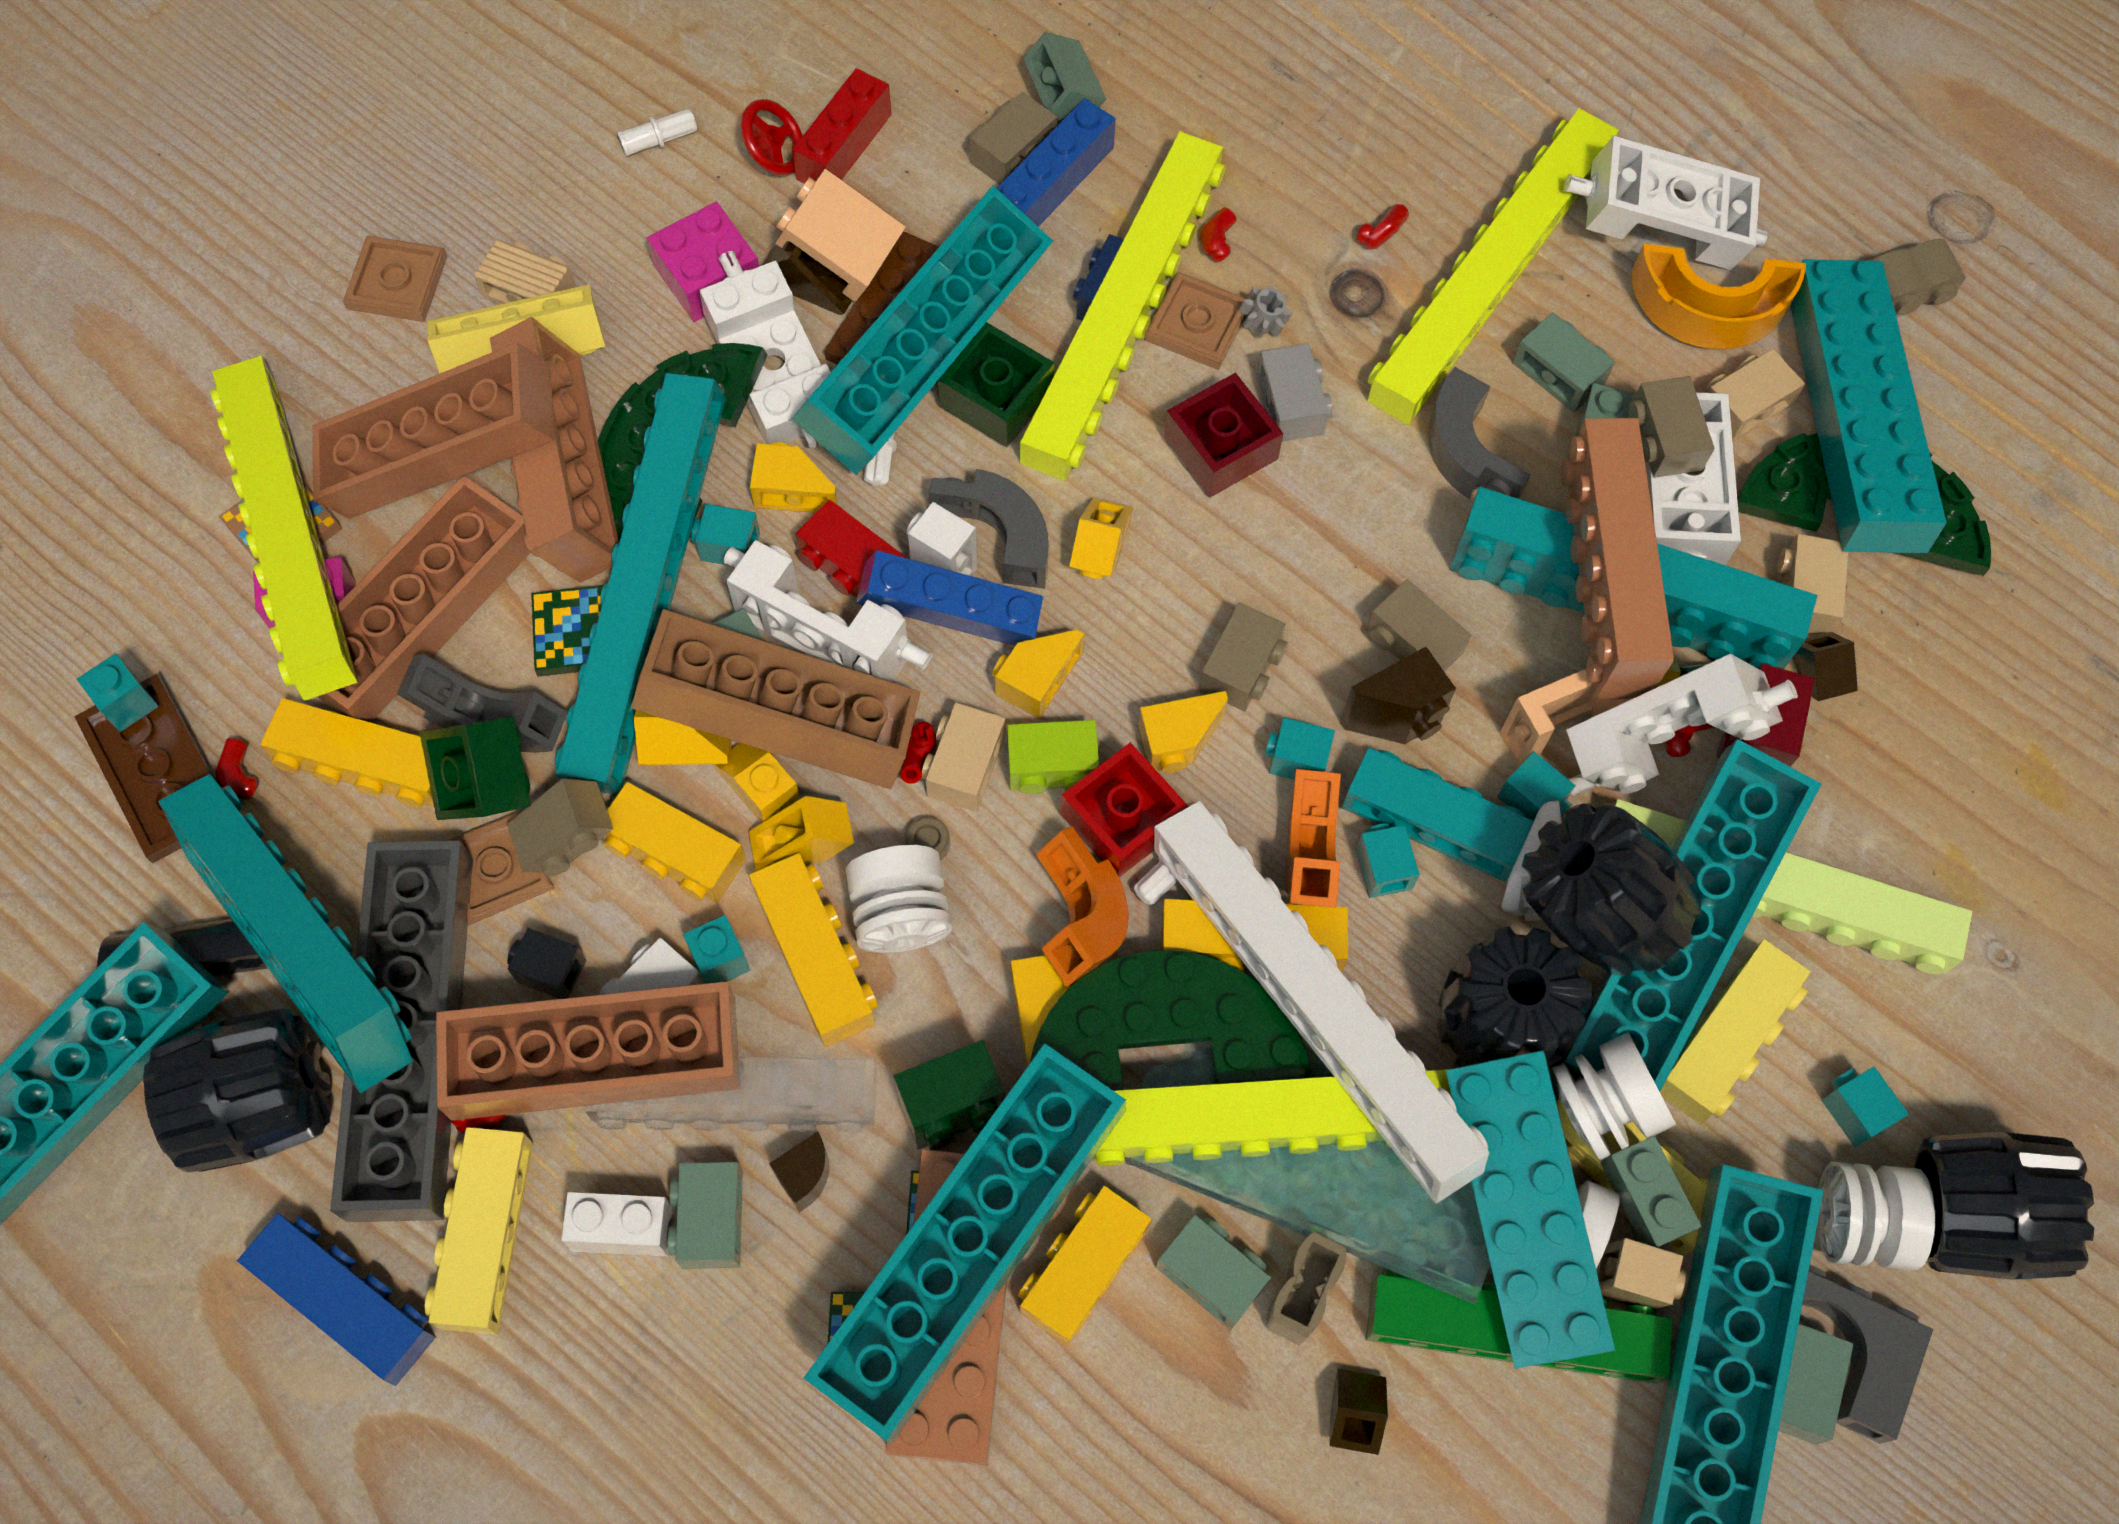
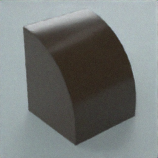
M1833 632L1806 638L1794 655V661L1799 674L1815 678L1812 697L1817 701H1822L1858 691L1854 642Z
M818 1131L769 1163L774 1175L799 1213L820 1196L827 1183L829 1159Z
M1338 1369L1331 1407L1329 1446L1379 1455L1388 1418L1386 1377Z

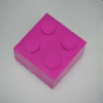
M717 201L646 237L653 266L693 323L705 317L699 290L719 283L728 277L722 264L719 262V257L723 253L728 258V251H734L743 271L759 267L758 257Z

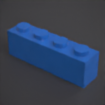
M1084 98L997 189L1039 227L1114 149L1116 118Z
M876 550L865 562L856 604L864 605L867 600L879 606L886 604L896 609L904 617L1016 646L1018 642L1035 638L1043 596Z
M277 1213L237 1259V1262L379 1378L397 1386L436 1338L424 1328L429 1319L407 1302L400 1309L387 1299L393 1292L390 1287L371 1273L365 1280L351 1270L357 1261L335 1244L327 1250L315 1241L321 1232L298 1215L291 1222Z

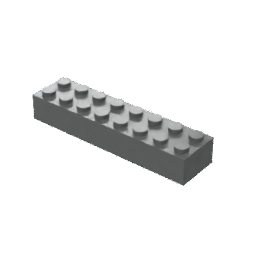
M461 841L368 842L356 958L362 956L366 960L376 977V981L373 982L376 988L379 990L385 986L395 998L400 1008V1012L397 1015L403 1021L412 1037L410 1041L406 1042V1046L413 1062L362 1093L358 1091L344 1072L330 1211L346 1222L444 1220L451 1122L437 1108L436 1012L461 1010L468 927L467 913L468 902L470 903L473 859Z

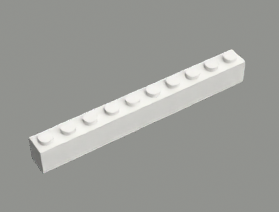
M1198 801L1154 826V851L1435 1204L1483 1174L1489 1151L1482 1133L1475 1126H1468L1458 1115L1456 1105L1448 1092L1441 1087L1437 1089L1426 1076L1424 1065L1413 1051H1406L1397 1041L1395 1031L1390 1022L1383 1015H1376L1366 1003L1364 992L1358 983L1353 979H1346L1337 968L1336 959L1327 946L1317 944L1309 934L1308 926L1300 913L1295 910L1292 912L1281 900V894L1276 884L1269 877L1263 878L1256 870L1248 850L1243 845L1237 846L1228 836L1227 828L1219 815L1216 813L1210 814L1205 806Z

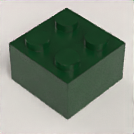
M986 322L939 378L940 407L1005 447H1008L1040 405L1054 377L1055 362Z
M514 716L466 722L419 732L437 820L486 817L531 806L529 799L530 782L523 768L520 752L521 735L515 726Z
M983 1040L893 1075L897 1097L918 1150L928 1146L929 1150H938L946 1147L956 1140L954 1135L971 1128L973 1133L981 1132L1005 1099V1092Z

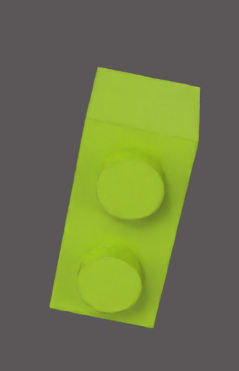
M1096 720L1007 725L1010 791L1020 790L1024 794H1038L1044 792L1047 788H1064L1068 790L1099 766Z

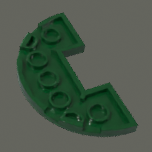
M741 343L712 344V349L693 354L684 351L656 365L659 370L646 378L640 385L636 382L632 384L619 399L609 414L598 439L619 542L624 528L622 522L625 506L631 502L634 491V471L638 465H641L645 451V431L649 426H652L655 415V395L657 390L662 388L666 373L715 379L726 398L720 423L736 427L749 399V394H751L768 356L763 347ZM701 498L699 499V502H698V506H697V510H696L695 517H696V515H697V513H698V511H699V508H700V506H701V504H702V502H703Z
M1802 433L1776 446L1772 453L1761 462L1759 461L1738 495V511L1817 532L1823 521L1826 500H1832L1818 433L1808 436ZM1932 461L1947 523L1928 553L1900 554L1984 576L1991 566V543L1986 521H1980L1972 504L1974 496L1953 471L1951 474H1948Z
M1153 950L1123 956L1097 967L1079 979L1059 998L1048 1013L1039 1030L1030 1059L1031 1063L1045 1043L1113 1091L1123 1090L1119 1049L1209 1042L1215 1084L1306 1079L1311 1075L1308 1057L1296 1028L1258 982L1225 962L1205 955L1175 950Z

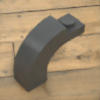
M1454 367L1441 386L1429 423L1428 438L1433 460L1447 482L1468 499L1471 498L1479 486L1520 499L1530 474L1488 451L1480 443L1474 431L1473 421L1484 406L1490 386Z
M976 469L974 483H966L961 479L953 477L931 479L929 489L930 505L932 502H935L958 517L985 522L1001 535L1006 545L1003 559V583L1045 589L1048 572V531L1038 506L1021 487L1003 476Z
M425 654L413 656L397 692L398 696L424 710V718L441 727L514 716L515 726L521 735L520 752L539 753L553 751L568 714L566 710L535 691L505 693L477 685Z

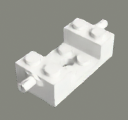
M1613 136L1592 161L1590 180L1569 174L1564 183L1565 192L1575 193L1586 198L1588 205L1587 230L1623 239L1637 223L1696 239L1695 260L1732 270L1756 245L1763 247L1768 237L1767 230L1757 228L1760 178L1617 136ZM1674 189L1681 190L1683 196L1688 201H1683L1676 196Z
M728 251V258L723 253L719 257V262L722 264L728 277L719 283L699 290L704 316L718 344L741 343L760 346L764 348L768 356L776 355L785 361L784 365L777 370H768L764 366L762 367L747 401L749 410L765 443H789L805 436L809 447L815 448L816 440L791 418L831 372L827 364H820L794 311L793 294L776 260L755 269L743 271L734 251Z
M1696 392L1715 449L1704 469L1696 476L1682 473L1653 478L1649 462L1645 463L1656 540L1658 544L1726 565L1741 542L1729 395Z
M755 540L746 554L735 549V547H731L725 554L724 563L735 568L726 580L734 611L737 612L744 608L759 632L788 648L890 682H894L907 661L915 664L922 670H925L930 664L933 657L932 653L911 643V640L907 638L906 621L893 607L886 604L879 606L867 600L850 626L847 627L846 622L838 615L828 611L823 614L810 607L809 603L800 596L793 560L782 548L776 545L768 547Z
M1732 654L1726 655L1566 729L1581 774L1568 778V780L1576 785L1571 794L1577 796L1579 793L1595 786L1607 787L1622 794H1629L1643 789L1647 785V780L1659 776L1648 743L1659 744L1666 742L1675 736L1674 731L1688 725L1699 726L1708 723L1744 740L1762 737L1770 732V726L1783 721L1777 706L1797 698V691L1790 680L1770 688L1763 671Z

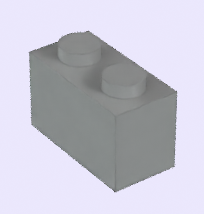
M1302 344L1261 351L1257 376L1267 413L1284 433L1282 442L1323 435L1327 418L1332 417V402L1328 393L1323 394L1320 384L1323 379L1321 363L1318 358L1313 359L1310 345Z

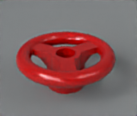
M758 99L751 102L744 109L741 117V134L747 152L760 167L772 174L785 176L794 173L793 155L790 161L783 163L781 147L784 144V138L791 136L793 148L803 135L798 123L786 108L775 101ZM761 111L770 112L777 116L784 125L780 127L768 125L757 113Z

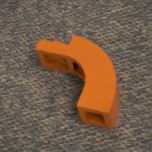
M1296 769L1294 772L1291 814L1288 820L1285 890L1287 903L1337 907L1341 861H1336L1335 839L1341 773Z
M1073 826L1061 830L1036 854L1064 896L1070 913V924L1041 948L1066 987L1076 983L1087 973L1096 969L1120 947L1126 936L1129 921L1126 895L1109 859L1097 863Z

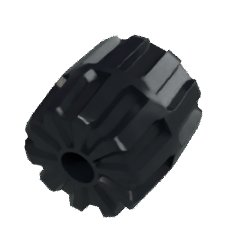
M1604 803L1597 809L1590 804H1579L1570 807L1566 812L1564 822L1558 824L1553 820L1548 821L1538 831V837L1541 842L1537 851L1526 853L1523 858L1522 868L1530 875V883L1522 888L1527 903L1566 947H1571L1576 953L1591 963L1597 964L1610 974L1630 976L1633 971L1646 970L1652 973L1665 967V961L1678 950H1685L1693 938L1691 930L1695 919L1701 916V897L1692 887L1695 883L1692 874L1657 833L1626 810L1608 803Z
M1510 926L1499 928L1490 933L1480 944L1474 943L1450 969L1438 1002L1439 1007L1442 1008V1013L1437 1030L1441 1043H1449L1457 1055L1455 1064L1461 1068L1543 1050L1548 1070L1559 1063L1578 1040L1585 1026V1014L1592 1002L1591 983L1589 980L1580 977L1577 972L1582 963L1577 953L1569 946L1558 948L1551 943V932L1536 927L1527 935L1515 934Z
M275 1009L225 1019L165 1041L150 1052V1060L144 1066L143 1074L147 1115L160 1148L172 1160L176 1168L183 1172H203L253 1162L306 1143L323 1134L324 1128L330 1123L332 1105L327 1100V1096L331 1092L329 1074L322 1071L319 1065V1059L322 1056L318 1041L309 1040L308 1024L303 1017L293 1016L290 1009Z
M2009 1132L1940 1135L1929 1137L1922 1141L1914 1168L1923 1171L1928 1178L1933 1193L1935 1209L1934 1238L1930 1255L1926 1261L1931 1269L1945 1273L2019 1280L2070 1277L2076 1274L2077 1270L2086 1267L2089 1257L2085 1242L2094 1240L2095 1228L2088 1221V1209L2094 1205V1196L2091 1184L2084 1180L2087 1172L2085 1160L2072 1141L2065 1138Z

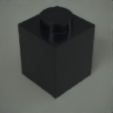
M527 928L522 940L517 939L509 951L507 958L509 966L507 969L517 983L559 999L569 998L587 960L578 946Z

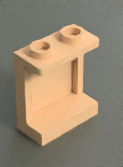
M824 169L817 181L809 177L796 196L797 199L802 201L798 210L795 211L789 207L776 226L782 231V234L775 244L783 248L785 243L790 241L844 279L848 284L842 293L856 302L872 281L906 226L831 172Z
M1586 669L1517 697L1500 731V735L1518 767H1520L1534 751L1539 756L1541 755L1555 727L1586 714H1592L1595 717L1631 699H1596L1594 683L1588 682Z

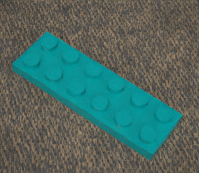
M1544 1050L1446 1070L1452 1099L1457 1109L1456 1112L1468 1126L1473 1125L1482 1133L1488 1145L1489 1156L1484 1173L1471 1182L1514 1368L1615 1351Z

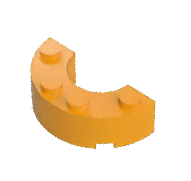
M1643 244L1631 271V281L1640 307L1661 330L1685 344L1708 349H1732L1759 341L1776 328L1802 284L1806 263L1765 258L1753 281L1742 286L1722 287L1708 283L1695 274L1687 263L1684 248Z

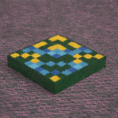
M604 585L531 593L534 670L537 677L576 673L587 662L591 648L589 642L590 631L593 624L597 623L602 608L601 591Z

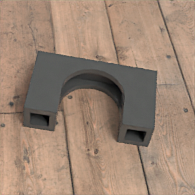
M1810 1265L1802 1306L1814 1308L1827 1315L1840 1328L1846 1341L1854 1343L1850 1372L1843 1391L1836 1423L1879 1444L1897 1440L1933 1329L1919 1323V1317L1915 1313L1898 1306L1887 1308L1872 1301V1294L1868 1291L1850 1284H1844L1842 1287L1825 1279L1826 1273L1823 1270Z

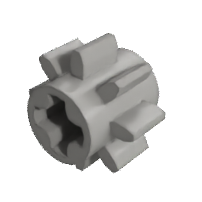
M1272 285L1262 291L1253 287L1247 299H1244L1239 308V312L1246 314L1243 327L1257 334L1258 338L1269 332L1274 336H1278L1284 327L1283 324H1286L1292 315L1290 310L1285 309L1288 296L1274 289Z

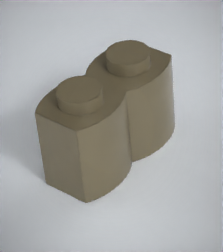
M1941 238L1920 243L1910 249L1891 251L1872 259V261H1883L1895 313L1899 315L1911 313L1921 304L1934 302L1936 305L1950 301L1957 295V290L1966 279L1946 240Z
M1316 1232L1311 1233L1302 1242L1290 1262L1287 1282L1280 1289L1270 1306L1267 1317V1329L1297 1345L1303 1343L1310 1336L1324 1315L1326 1294L1335 1285L1343 1272L1346 1262L1345 1246Z

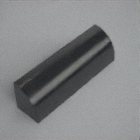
M232 919L164 928L173 939L213 976L268 969ZM132 933L106 937L99 948L97 968Z

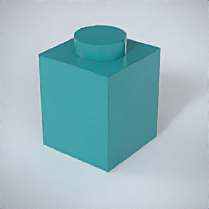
M706 504L702 519L696 518L694 521L691 536L692 543L697 545L701 561L730 566L724 563V557L731 547H735V549L746 554L755 540L758 541L760 536L756 512Z
M116 653L77 678V681L99 711L119 732L159 707L136 675Z
M1283 717L1280 731H1270L1264 755L1273 758L1269 774L1294 780L1296 769L1325 772L1335 730Z
M1534 751L1506 780L1497 798L1507 806L1519 809L1526 818L1533 821L1539 809L1545 803L1559 801L1562 818L1573 805L1567 799L1576 785Z
M1384 823L1366 829L1365 833L1361 834L1355 850L1369 898L1413 890L1420 873L1406 826L1391 827L1390 824Z
M726 915L683 934L705 984L727 982L750 971L746 957Z
M1875 1066L1860 1075L1854 1068L1830 1082L1834 1091L1821 1100L1855 1148L1909 1115Z

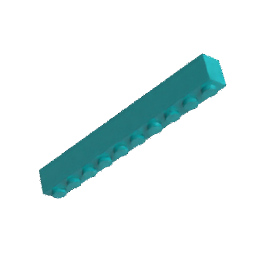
M666 373L662 388H659L656 392L654 419L652 426L646 429L644 435L645 451L641 465H638L634 471L632 499L623 511L622 522L624 528L619 543L615 544L612 551L613 568L609 582L604 584L601 591L602 608L597 623L593 624L590 631L589 642L591 648L588 659L579 671L578 684L580 688L575 704L571 705L567 714L568 731L564 746H561L556 754L555 766L558 777L561 779L596 781L600 792L618 795L623 788L636 740L634 726L636 710L632 709L631 706L663 609L670 611L726 401L715 379Z

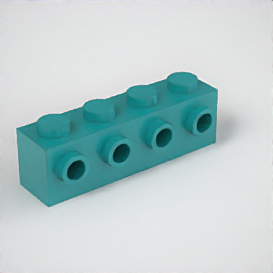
M1368 748L1342 805V809L1375 824L1387 823L1391 827L1405 825L1409 839L1504 882L1508 880L1534 822L1526 818L1524 813L1515 807L1499 806L1484 799L1481 793L1472 788H1459L1443 781L1442 777L1432 770L1416 769L1403 763L1397 755L1389 751H1376L1372 748Z

